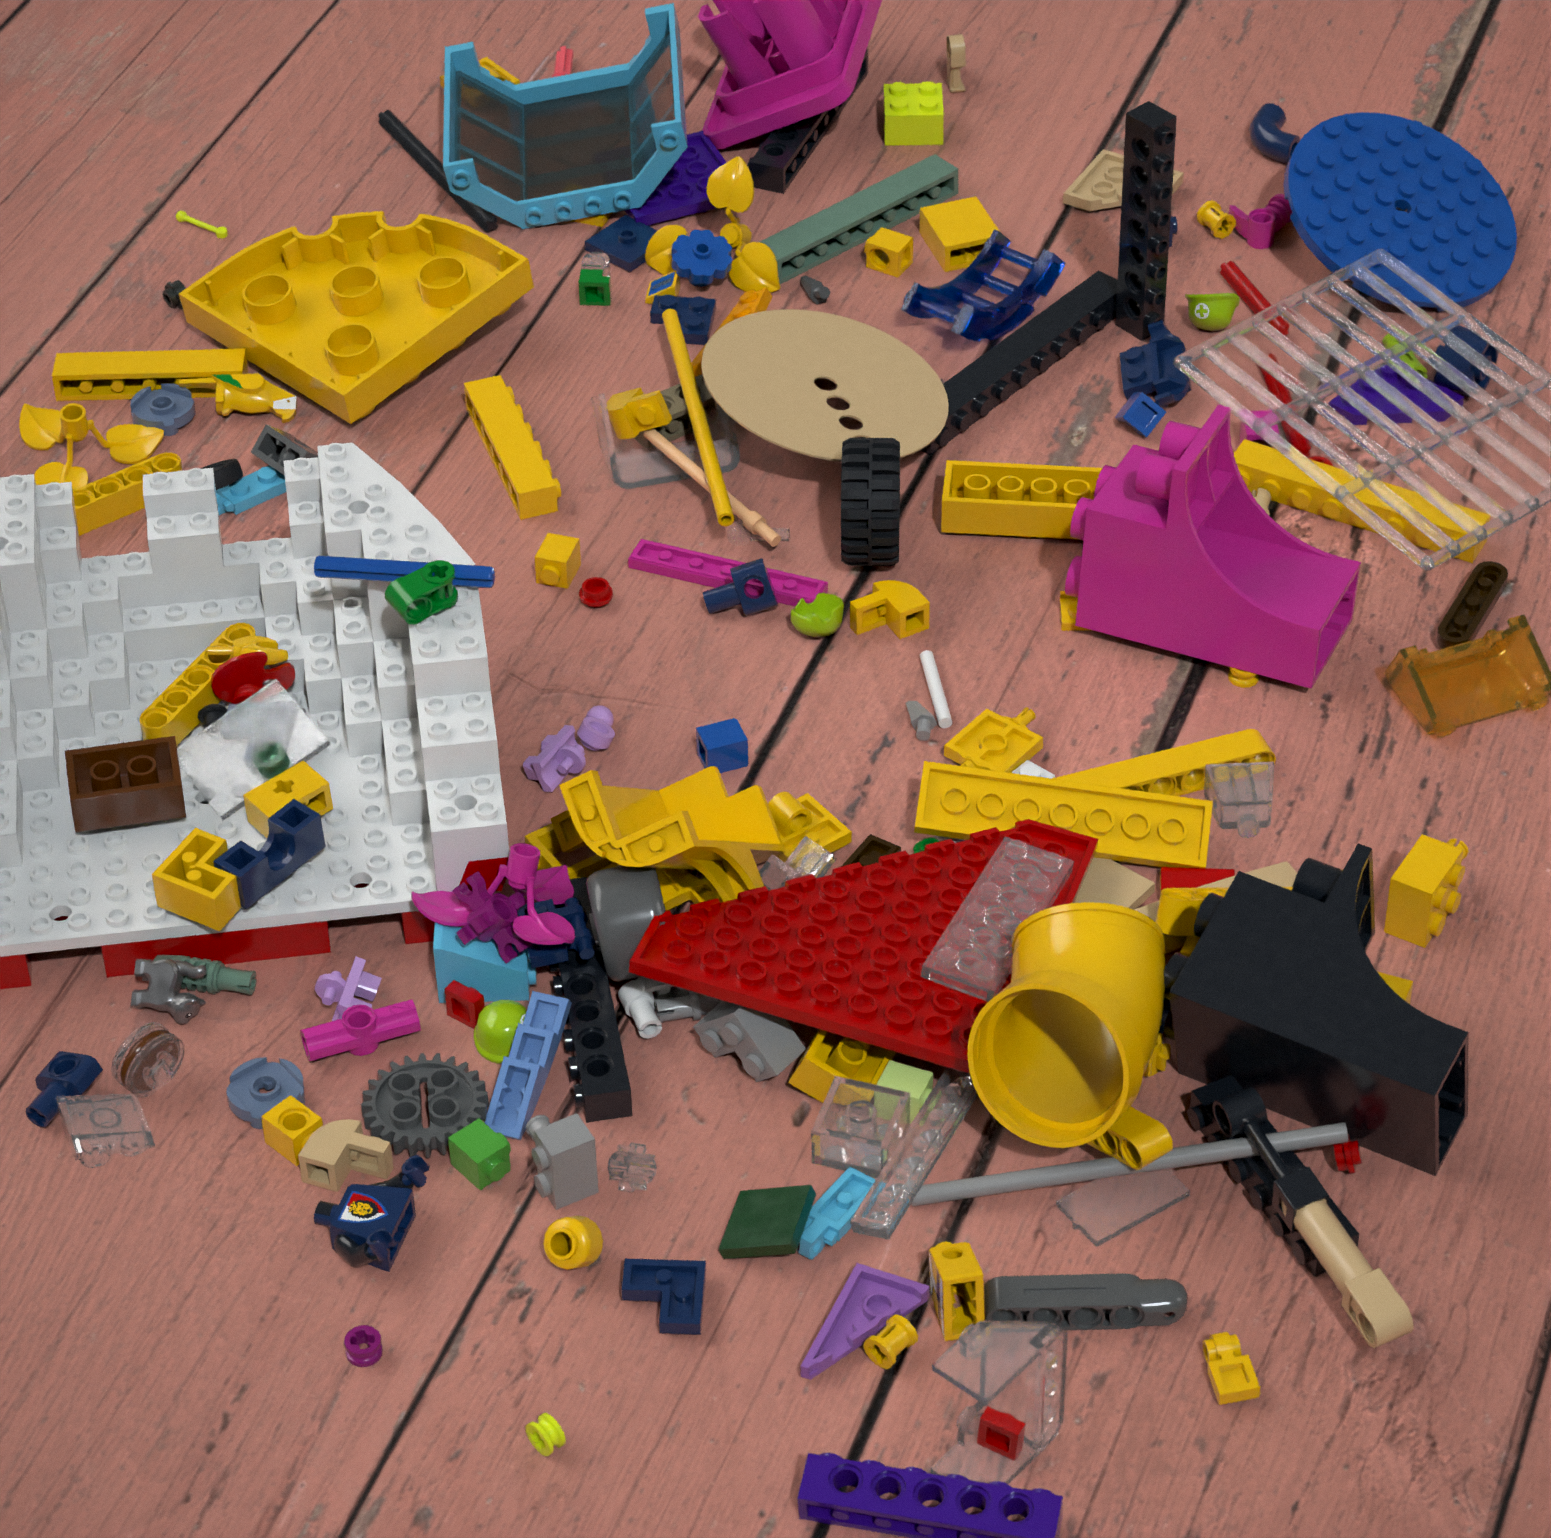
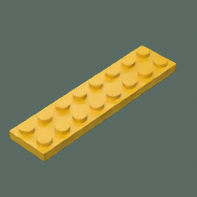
M924 761L914 833L968 840L971 833L997 827L999 831L1014 828L1015 822L1030 819L1099 839L1093 858L1111 859L1113 861L1156 867L1206 869L1213 801Z

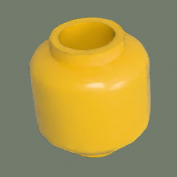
M579 1215L559 1218L549 1225L544 1234L543 1246L545 1254L551 1263L558 1268L571 1270L590 1266L598 1259L602 1252L603 1237L598 1225L588 1217Z

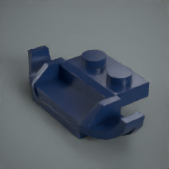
M1163 320L1148 324V330L1151 335L1149 344L1132 347L1127 351L1121 352L1120 363L1123 392L1127 400L1134 392L1148 394L1156 391L1158 396H1155L1156 403L1161 408H1166L1168 404L1182 400L1188 391H1192L1188 352L1179 337L1173 335L1168 330Z

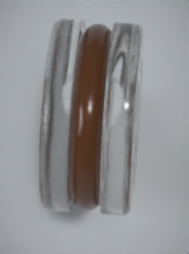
M158 1022L146 1023L134 1030L118 1048L111 1065L112 1076L134 1096L140 1098L151 1096L169 1083L177 1073L184 1058V1044Z

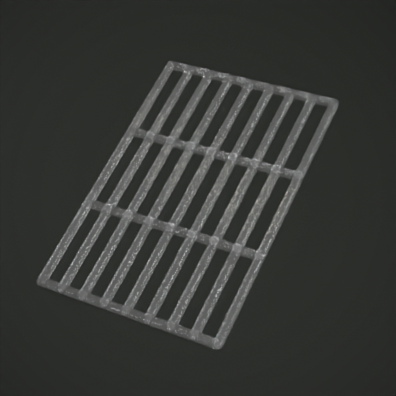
M1382 248L1369 253L1185 351L1173 360V364L1177 369L1221 405L1231 407L1232 414L1424 571L1434 569L1551 502V475L1483 423L1497 416L1551 458V441L1509 409L1519 402H1523L1551 424V407L1534 395L1546 387L1551 390V374ZM1379 262L1450 315L1440 321H1436L1368 268ZM1353 276H1357L1425 329L1414 335L1410 334L1343 282ZM1332 289L1400 343L1389 349L1385 348L1318 295ZM1306 302L1371 352L1374 357L1363 363L1360 362L1293 308ZM1281 315L1349 370L1336 377L1268 322ZM1463 324L1535 379L1522 386L1449 330ZM1256 329L1324 384L1313 390L1308 389L1244 338L1243 335ZM1437 337L1506 389L1509 394L1498 400L1427 347L1425 343ZM1230 342L1298 398L1285 405L1217 349ZM1410 351L1414 352L1484 407L1471 414L1399 357ZM1205 356L1273 412L1259 419L1195 367L1192 362ZM1384 365L1389 366L1456 418L1458 422L1445 428L1373 371ZM1362 379L1433 436L1419 442L1348 385ZM1337 393L1407 450L1395 457L1392 456L1322 399ZM1310 406L1380 462L1381 465L1367 471L1296 413ZM1284 420L1355 479L1341 486L1271 429V427ZM1471 430L1545 487L1546 490L1532 496L1460 440L1458 436ZM1445 444L1520 504L1506 511L1432 451ZM1420 459L1494 519L1480 526L1407 468L1406 465ZM1392 473L1395 474L1468 534L1454 541L1379 480ZM1367 487L1441 547V549L1427 556L1357 499L1354 494Z

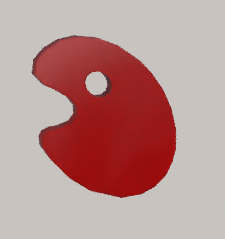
M265 652L246 653L233 657L220 665L212 674L211 687L215 695L220 699L232 703L233 692L238 686L253 684L263 690L265 701L284 693L292 685L296 675L295 669L291 663H284L272 669H264V665L268 660ZM266 680H274L269 685H263L264 681Z

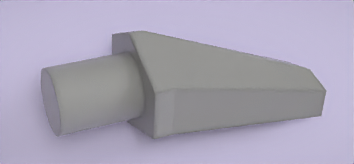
M906 702L911 724L914 730H916V737L921 741L928 740L931 730L937 725L934 716L919 702Z

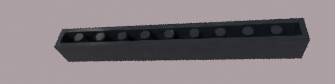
M1097 271L943 383L949 403L946 424L938 437L928 446L921 449V451L932 455L941 447L946 446L949 441L961 432L966 431L972 424L986 416L992 409L1006 401L1011 395L1025 387L1031 380L1045 372L1050 366L1116 318L1118 279Z

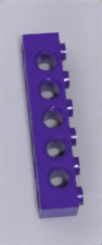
M808 1453L797 1498L799 1519L908 1538H1059L1063 1518V1496L1055 1495L1046 1489L1037 1488L1030 1491L1013 1488L1009 1484L1000 1481L983 1483L971 1481L965 1476L958 1474H949L947 1476L930 1474L917 1467L900 1469L885 1466L875 1460H864L862 1462L847 1460L833 1453H822L820 1455ZM843 1486L856 1488L848 1493L838 1491ZM885 1493H894L898 1495L896 1498L892 1500H885L880 1498V1496ZM928 1500H935L940 1503L935 1507L922 1505V1503ZM971 1507L983 1510L981 1513L974 1515L965 1512L966 1509ZM1016 1514L1025 1517L1024 1520L1019 1522H1013L1007 1518Z

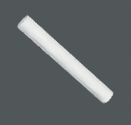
M926 650L920 654L921 664L938 724L941 728H948L952 725L953 721L934 655L931 651Z

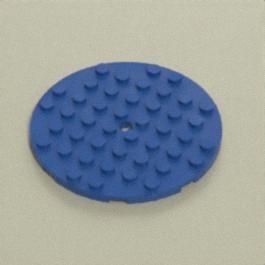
M1359 112L1336 116L1321 122L1309 130L1296 145L1288 160L1284 174V197L1289 201L1292 210L1290 218L1299 236L1315 257L1331 272L1339 271L1354 282L1352 287L1373 298L1413 310H1418L1420 306L1436 307L1438 311L1458 309L1469 306L1491 293L1510 269L1517 246L1516 224L1509 202L1499 183L1483 166L1482 162L1461 145L1419 121L1373 112ZM1396 207L1401 208L1402 210H1406V209H1407V212H1405V211H1398V210L1396 209Z

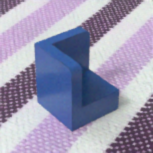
M1134 392L1115 418L1119 422L1125 421L1143 437H1148L1166 414V411L1143 392Z
M733 718L696 728L697 755L704 769L716 766L719 772L723 773L748 766V739L737 719Z

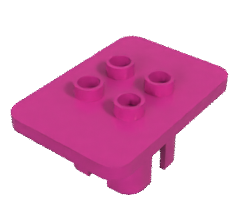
M713 0L720 12L718 15L713 14L708 4L701 6L698 18L726 64L702 129L704 131L703 134L712 141L717 149H723L831 110L843 103L854 90L882 0Z

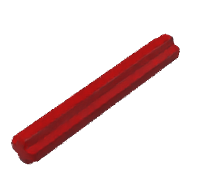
M1234 261L1222 263L1220 266L1222 268L1220 271L1221 276L1276 338L1286 337L1289 334L1288 329L1290 327L1288 322Z

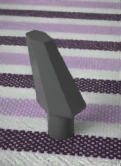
M801 277V283L809 298L816 305L826 302V299L830 296L829 288L824 287L821 281L811 277Z

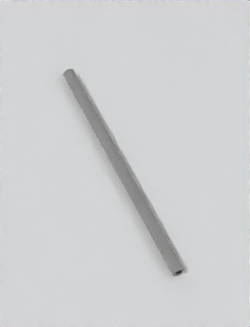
M1345 1122L1265 1134L1278 1153L1348 1142ZM1248 1137L1175 1147L1169 1153L1140 1170H1135L1114 1157L911 1186L909 1189L913 1207L1259 1156V1153Z

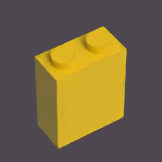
M977 196L920 208L919 233L944 272L1002 260V234Z

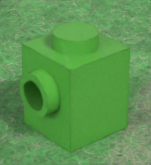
M480 1118L448 1137L451 1165L479 1190H482L492 1182L500 1180L511 1171L509 1155L511 1147L508 1140L502 1133H495Z

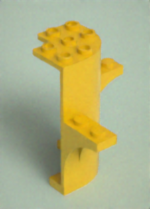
M716 766L705 768L660 790L604 786L598 771L590 770L559 785L568 810L550 818L564 853H570L587 845L597 855L618 863L617 865L699 870L713 885L723 902L737 899L739 892L763 887L764 884L757 864L786 852L762 787L754 785L729 797L719 769Z

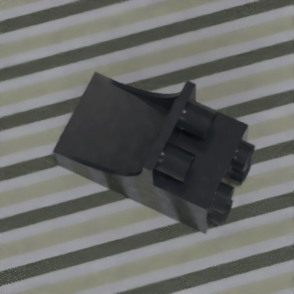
M1358 843L1343 870L1308 857L1298 870L1292 891L1238 871L1224 897L1209 893L1202 902L1194 924V935L1200 939L1190 957L1175 953L1164 969V998L1169 999L1171 1003L1164 1026V1036L1175 1041L1178 1073L1206 1085L1233 1075L1243 1089L1248 1087L1255 1088L1261 1096L1266 1109L1311 1127L1345 1122L1350 1140H1358L1359 1146L1436 1176L1468 1115V1032L1432 1018L1411 1006L1385 983L1370 962L1366 951L1375 934L1372 848Z

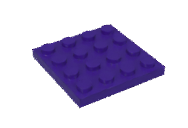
M704 131L687 134V148L643 205L639 208L624 210L636 223L641 222L650 226L654 223L675 220L683 216L704 213L717 208L712 205L708 198L707 182L710 175L727 162L712 141L703 134ZM656 147L643 162L642 168L646 165V163L649 161L652 155L656 152ZM631 148L595 156L594 167L631 160ZM632 170L613 174L605 173L601 177L606 184L632 180Z

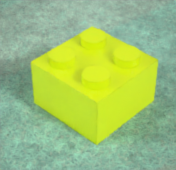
M926 81L910 84L903 82L884 84L885 146L943 145L944 112L942 83Z

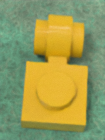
M1226 1331L1210 1334L1209 1339L1203 1340V1353L1208 1364L1207 1372L1218 1404L1223 1405L1259 1398L1260 1385L1249 1355H1242L1238 1336L1236 1334L1229 1335Z

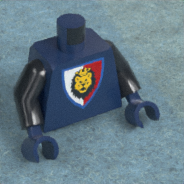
M414 1155L405 1161L402 1166V1172L388 1181L370 1185L352 1184L347 1187L339 1204L319 1201L315 1209L314 1222L317 1225L329 1227L332 1249L352 1267L357 1268L368 1264L390 1272L416 1217L412 1188L413 1186L419 1188L425 1185L427 1177L424 1173L429 1170L430 1166L421 1156Z

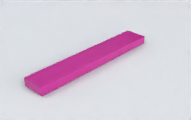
M640 539L628 558L629 568L713 588L733 582L730 568L745 564L740 561ZM767 568L778 603L796 607L801 598L806 603H812L818 593L828 592V582ZM750 579L745 583V589L750 595L755 596L764 591V585L757 579Z

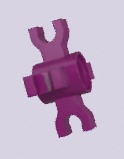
M476 872L466 879L473 891L469 890L465 882L452 890L459 900L468 904L472 909V912L467 916V925L458 930L456 934L464 945L475 938L484 942L494 939L498 945L500 956L507 964L518 956L513 950L512 944L516 946L520 953L532 945L531 942L517 936L512 928V923L518 916L517 910L527 904V900L520 891H517L510 897L501 893H495L491 896L486 889L484 878L479 872Z

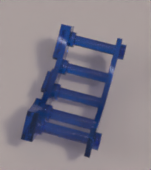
M994 229L976 259L953 280L935 287H925L914 282L904 297L901 311L917 318L930 319L937 317L952 323L951 332L968 340L980 342L984 338L994 340L1015 329L1034 312L1035 309L1032 305L1040 295L1047 296L1066 263L1056 254L1045 249L1038 259L1009 248L1011 241L1000 231ZM1002 258L1031 270L1019 286L991 275ZM983 285L1008 296L995 304L973 294ZM961 303L964 304L962 309L957 307Z

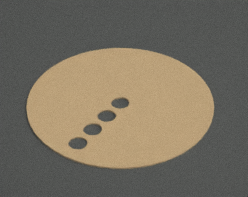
M796 309L752 313L737 318L718 329L707 342L702 354L701 368L705 385L717 404L732 419L766 441L810 457L842 462L843 441L848 438L865 437L896 439L900 442V458L916 453L932 443L943 430L948 417L949 403L944 385L932 367L919 354L891 335L870 325L843 316ZM818 378L829 379L837 385V388L832 391L822 390L814 384V380ZM833 397L841 398L847 401L850 407L846 410L834 409L827 404V399ZM843 417H852L859 420L863 427L858 430L847 429L840 424L839 420Z

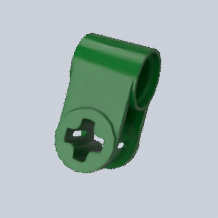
M435 560L429 562L424 567L392 581L385 591L384 598L405 622L412 625L421 623L426 618L451 608L458 601V591L453 587L455 568L448 561Z

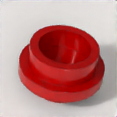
M601 577L586 579L579 590L580 601L594 608L608 604L613 598L611 586L607 580Z
M1348 1134L1347 1143L1333 1144L1338 1171L1348 1170L1349 1174L1356 1173L1355 1165L1362 1164V1157L1358 1140L1351 1141Z

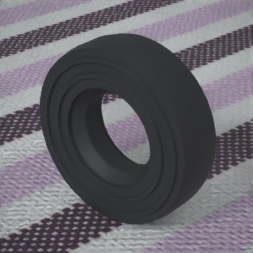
M237 459L223 460L200 468H213L216 490L236 482L243 476V471Z

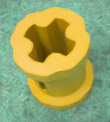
M1210 200L1205 202L1197 212V221L1202 226H1208L1211 229L1212 235L1217 238H1226L1236 226L1235 217L1224 213L1221 210L1220 204L1216 201Z
M894 1314L886 1321V1327L876 1336H869L864 1341V1350L870 1360L877 1366L890 1369L896 1362V1356L906 1347L910 1348L918 1341V1334L906 1318Z

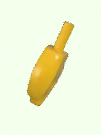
M246 636L233 640V647L208 646V655H233V657L246 653L265 652L268 660L264 666L288 660V652L286 650L278 649V643L275 640L262 636Z

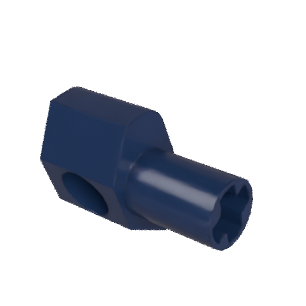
M763 558L730 568L733 582L702 592L709 614L741 604L745 616H750L779 606ZM750 579H757L764 585V591L759 595H750L745 589V583Z
M59 1051L35 1078L36 1086L41 1092L26 1108L25 1112L28 1119L39 1127L48 1126L66 1104H74L102 1072L103 1069L98 1061L89 1055Z

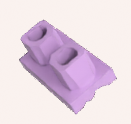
M564 725L557 735H547L541 742V753L538 756H529L523 762V768L528 779L539 781L544 792H553L568 773H579L586 765L585 750L576 742L574 736L575 729L572 725Z
M355 956L346 981L338 971H333L331 974H323L317 979L315 991L322 998V1003L331 1005L333 1002H338L332 1021L342 1019L344 1011L354 1005H367L372 1008V1004L353 997L356 995L373 1002L382 979L363 971L365 959Z

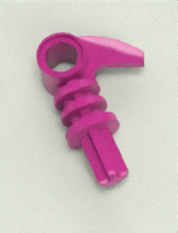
M1276 194L1264 208L1252 210L1249 216L1235 205H1229V214L1234 216L1236 220L1235 229L1247 239L1249 246L1256 249L1271 247L1274 244L1275 232H1278L1286 223L1291 222L1292 210L1284 194Z

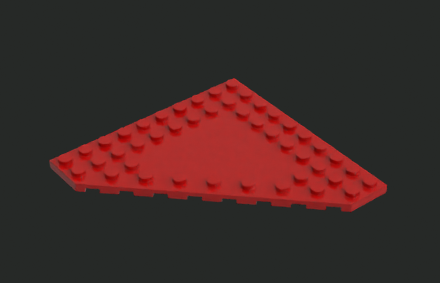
M1026 819L1015 822V826L1012 829L999 831L997 827L971 833L970 839L954 843L952 839L928 844L925 845L922 852L909 855L904 850L881 856L878 863L862 866L860 862L834 868L832 869V875L815 878L813 874L790 879L785 881V887L768 890L766 886L739 892L737 899L721 903L716 898L692 904L687 912L672 915L670 911H665L662 915L653 917L630 959L628 972L970 1074L967 1056L971 1028L981 1009L1011 983L1012 936L1015 929L1022 921L1039 911L1058 905L1075 903L1097 850L1099 839Z

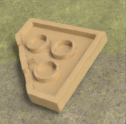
M1103 149L1063 193V203L1087 211L1121 206L1124 155ZM1173 170L1172 195L1183 183V172Z

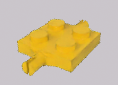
M1026 707L1016 717L1011 718L1001 716L986 708L944 745V756L961 764L960 766L1012 773L1022 763L1030 760L1043 748L1044 737L1030 731L1026 727L1036 718L1032 709L1029 710Z

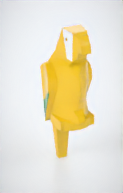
M259 373L212 375L209 378L179 380V387L216 389L215 403L218 415L227 416L235 410L249 414L271 412L280 417L282 423L292 421L297 413L296 396L268 382Z

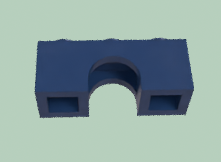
M293 799L267 819L269 834L265 844L259 851L240 840L213 861L214 867L236 875L241 907L244 909L249 908L326 847L319 813Z

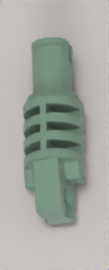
M157 955L153 960H179L191 963L193 966L204 965L206 967L207 973L201 978L195 979L184 975L180 989H186L187 987L188 990L195 991L197 989L199 992L208 991V993L212 994L219 993L221 990H229L252 995L256 988V971L232 969L225 967L221 961L201 960V958H191L184 955Z

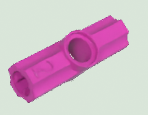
M411 999L375 1010L367 1005H354L344 1011L342 1019L302 1029L300 1033L308 1061H313L345 1051L358 1056L368 1055L378 1048L379 1042L420 1031L421 1027L416 1006Z

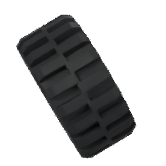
M848 438L842 443V562L848 566H893L899 562L900 442L894 438Z

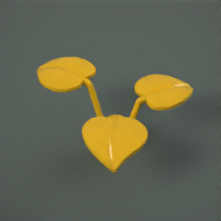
M735 157L718 167L710 175L706 188L712 205L717 208H726L725 213L731 220V223L724 225L720 231V236L725 237L727 243L732 248H737L735 250L737 258L732 261L729 276L735 286L747 292L752 289L759 291L767 287L770 293L776 292L781 289L778 278V265L773 251L764 243L750 242L752 237L751 230L747 225L739 223L740 219L732 213V210L738 213L747 211L754 198V184L749 167L742 157ZM667 225L660 228L651 237L645 253L647 265L663 275L675 271L671 266L672 244L677 240L678 236H688L687 230L680 225Z
M77 403L67 404L60 411L24 404L19 419L21 438L32 449L48 450L56 442L61 444L65 438L67 440L66 465L60 462H50L40 466L34 473L36 485H44L51 482H72L73 490L88 484L87 470L83 467L72 466L73 442L82 441L89 430L102 447L110 448L111 458L123 464H136L146 460L153 454L164 437V430L159 428L145 427L137 424H122L107 431L106 441L94 426V421L87 420L85 408Z

